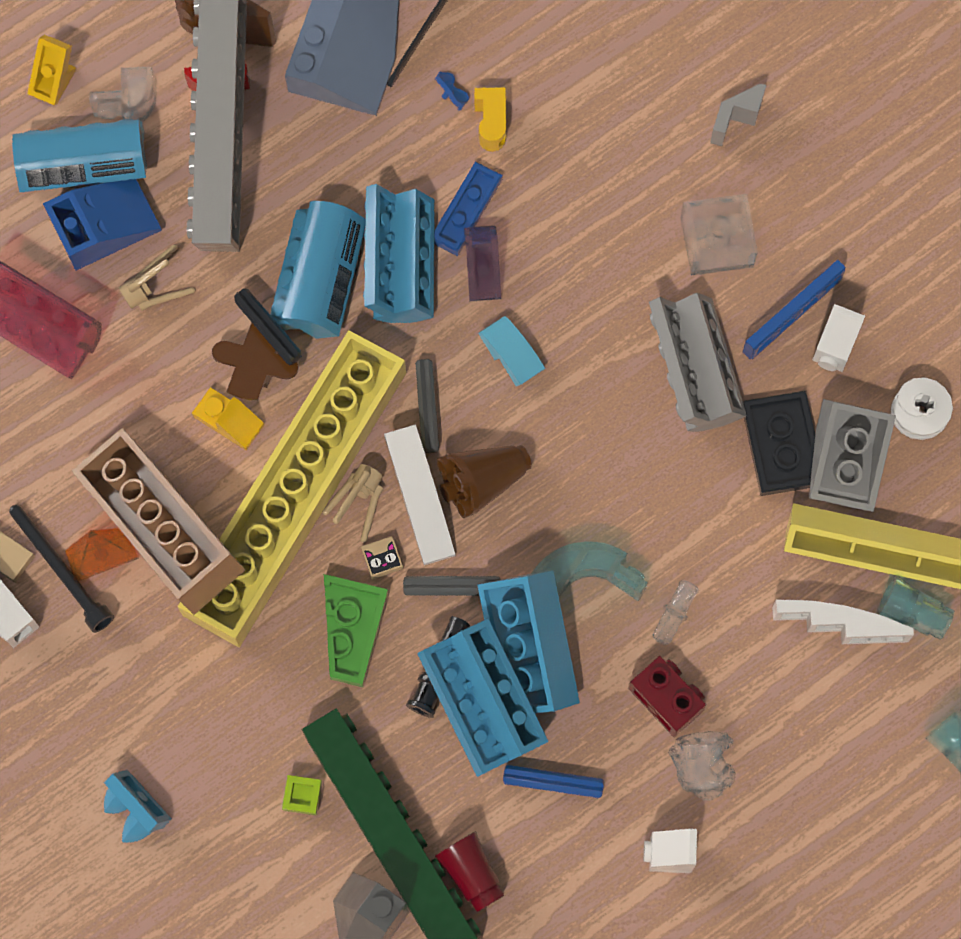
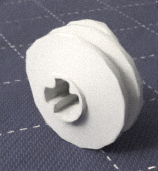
M925 377L914 378L904 383L891 405V414L896 415L894 426L905 436L918 440L933 438L941 433L951 419L953 410L952 399L946 388L937 381ZM918 405L925 407L924 411L926 413L919 412L920 407Z

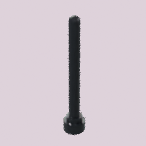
M12 505L9 509L10 515L84 609V622L93 633H97L106 628L114 619V615L108 607L101 605L99 602H94L21 506Z

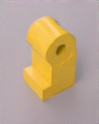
M474 88L475 112H483V119L479 123L478 128L479 143L486 151H498L505 145L506 88Z

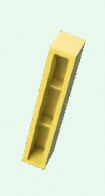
M793 503L786 529L784 552L961 589V539Z

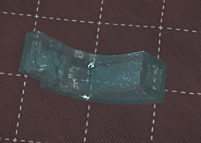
M586 541L563 546L547 555L531 573L553 570L559 598L570 584L585 577L605 579L637 601L645 593L648 584L644 580L645 576L640 571L631 566H628V568L623 566L628 553L615 546L600 542Z

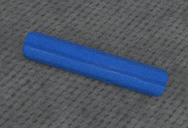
M512 765L505 767L503 782L507 785L595 798L602 796L604 780L601 778Z

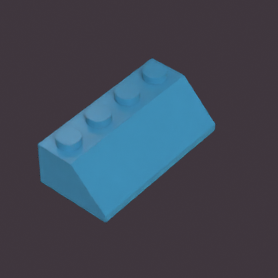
M554 571L527 574L478 584L484 620L489 619L534 713L553 712L579 704L580 701Z

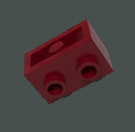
M659 655L630 681L628 689L675 738L704 711L706 704L703 702L705 696L694 684L688 686L680 677L682 672L670 659L665 661Z

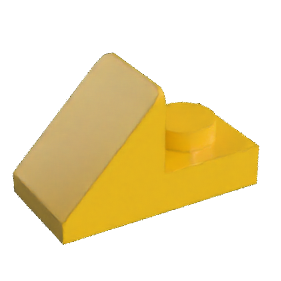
M45 34L39 37L27 92L28 95L54 106L58 104L76 70L75 66L69 64L72 50L71 45Z
M211 387L192 412L194 418L244 450L248 449L265 425L239 399L233 397L230 400Z

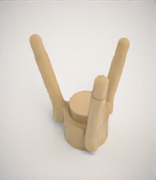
M172 245L135 277L118 287L131 309L139 305L141 310L144 311L150 306L184 297L195 292V289L191 287L151 299L147 298L152 293L145 282L169 265L167 258L177 250V245Z
M360 464L356 473H351L347 482L332 498L322 513L328 515L346 493L351 490L333 519V522L338 524L356 496L367 499L371 495L361 535V542L365 543L372 525L378 498L383 491V488L378 485L382 475L374 468Z

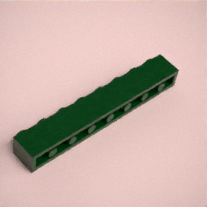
M337 708L302 728L304 737L402 899L407 903L408 909L427 939H477L482 936L473 918L471 917L466 920L459 908L464 906L454 887L447 890L441 878L445 877L446 874L437 859L434 858L430 861L423 849L428 845L418 829L411 831L405 820L410 815L400 799L394 802L389 795L388 790L392 789V786L383 771L376 773L370 764L375 759L365 742L359 745L353 733L357 729L349 715L346 713L341 716Z

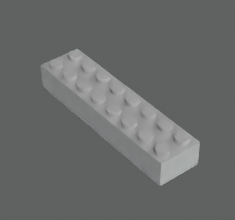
M194 0V13L199 15L198 27L193 28V45L198 47L197 59L192 60V77L197 78L196 91L191 92V109L196 110L195 123L190 124V141L195 142L194 155L189 156V173L194 174L193 187L188 188V205L193 206L192 219L187 221V237L192 239V243L201 251L239 252L247 0Z

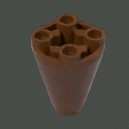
M522 445L449 453L437 458V466L444 482L440 485V491L446 502L452 501L457 507L460 516L467 518L478 513L522 478L526 471L532 467L531 458Z

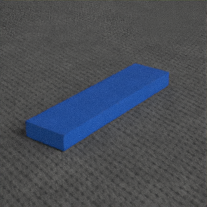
M836 260L745 342L743 353L750 360L754 359L842 281L846 267L839 260Z

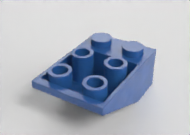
M136 179L106 182L74 189L43 203L75 271L162 231Z

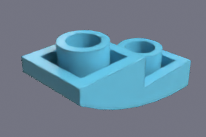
M503 316L478 333L494 360L499 359L515 386L523 384L545 369L533 348L506 316Z

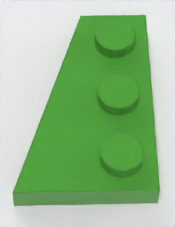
M324 574L330 679L363 687L385 608L388 589Z

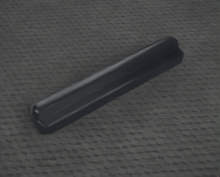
M243 288L240 292H237L234 295L237 306L288 365H293L302 357L301 350L250 290Z

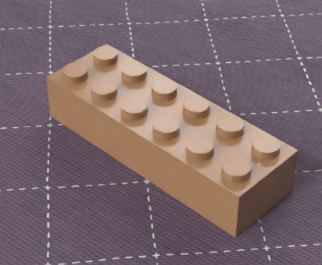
M123 428L72 470L74 475L175 597L193 615L245 571L243 566Z

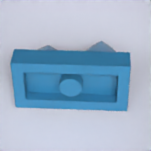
M128 770L112 773L104 782L108 787L104 798V812L115 814L127 809L130 811L123 827V843L139 841L153 831L163 829L171 821L172 818Z

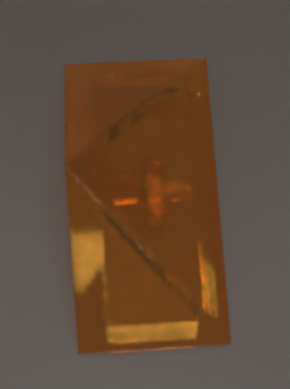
M119 528L90 530L65 550L73 575L78 581L139 559L135 547Z

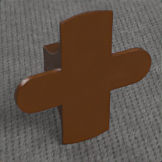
M252 322L243 345L229 341H220L212 348V357L215 361L235 367L226 392L241 399L258 400L262 388H268L271 376L280 379H291L298 373V363L288 365L279 354H276V350Z

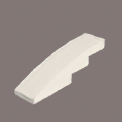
M416 424L385 433V441L424 566L456 556Z
M776 600L772 607L773 621L806 620L807 633L841 631L842 644L909 642L914 635L912 627L879 614L845 605L807 600Z

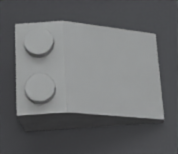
M823 399L815 434L809 498L874 512L896 415Z

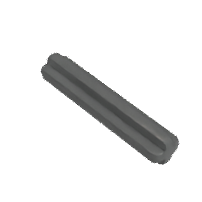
M422 359L415 363L421 443L425 453H434L439 450L433 362L430 359Z
M406 576L403 580V592L405 595L479 596L478 584L498 581L501 578L499 576Z

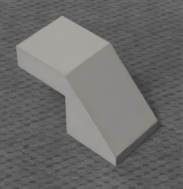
M758 84L721 102L712 132L711 144L723 145L730 120L755 126L766 85Z

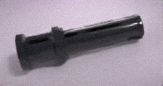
M451 616L441 641L469 628V623L458 617ZM422 672L418 677L420 683L412 700L407 701L406 706L417 714L433 718L435 715L433 709L438 696L427 673Z

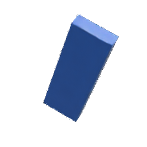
M474 162L434 230V245L456 256L460 254L502 182V174Z

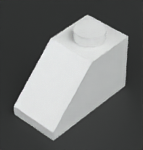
M834 304L812 361L817 362L825 370L843 372L865 315Z
M697 829L652 832L650 841H644L643 862H650L649 871L691 874L696 865Z

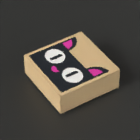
M392 536L361 546L372 580L403 569Z

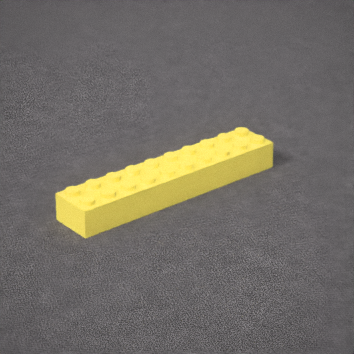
M348 330L219 539L243 566L245 571L195 615L180 602L177 607L183 617L240 648L406 375L404 359Z

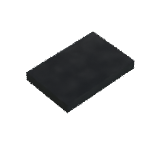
M806 391L743 401L747 415L744 417L760 496L810 488L815 431Z

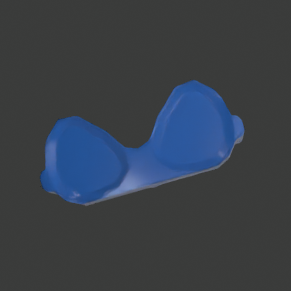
M439 72L435 80L444 89L442 98L446 100L449 97L452 103L458 107V110H462L469 100L468 93L454 86L455 76L453 74Z

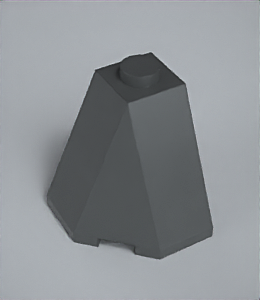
M354 872L333 900L339 939H391L409 914L405 901L378 882Z

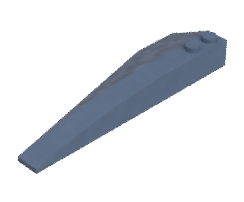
M312 0L285 73L288 92L377 116L387 82L395 64L399 0Z

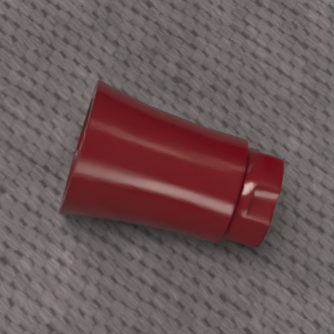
M476 831L435 855L458 885L467 902L471 900V904L476 912L505 896L500 885H498L500 881L483 851Z

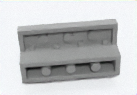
M695 293L677 302L661 297L650 301L649 305L652 312L650 320L653 327L657 330L660 340L658 345L659 351L665 359L669 371L667 379L676 395V411L683 422H685L687 431L699 432L714 429L746 417L747 415L712 298Z

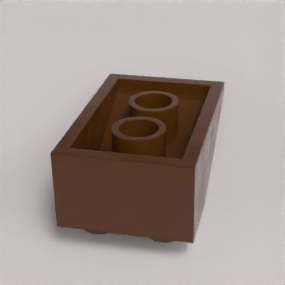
M175 0L180 25L187 32L193 34V28L198 27L199 15L194 13V0ZM247 0L246 44L273 47L276 43L271 13L253 1Z

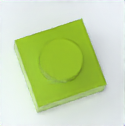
M288 775L282 810L317 816L322 780Z

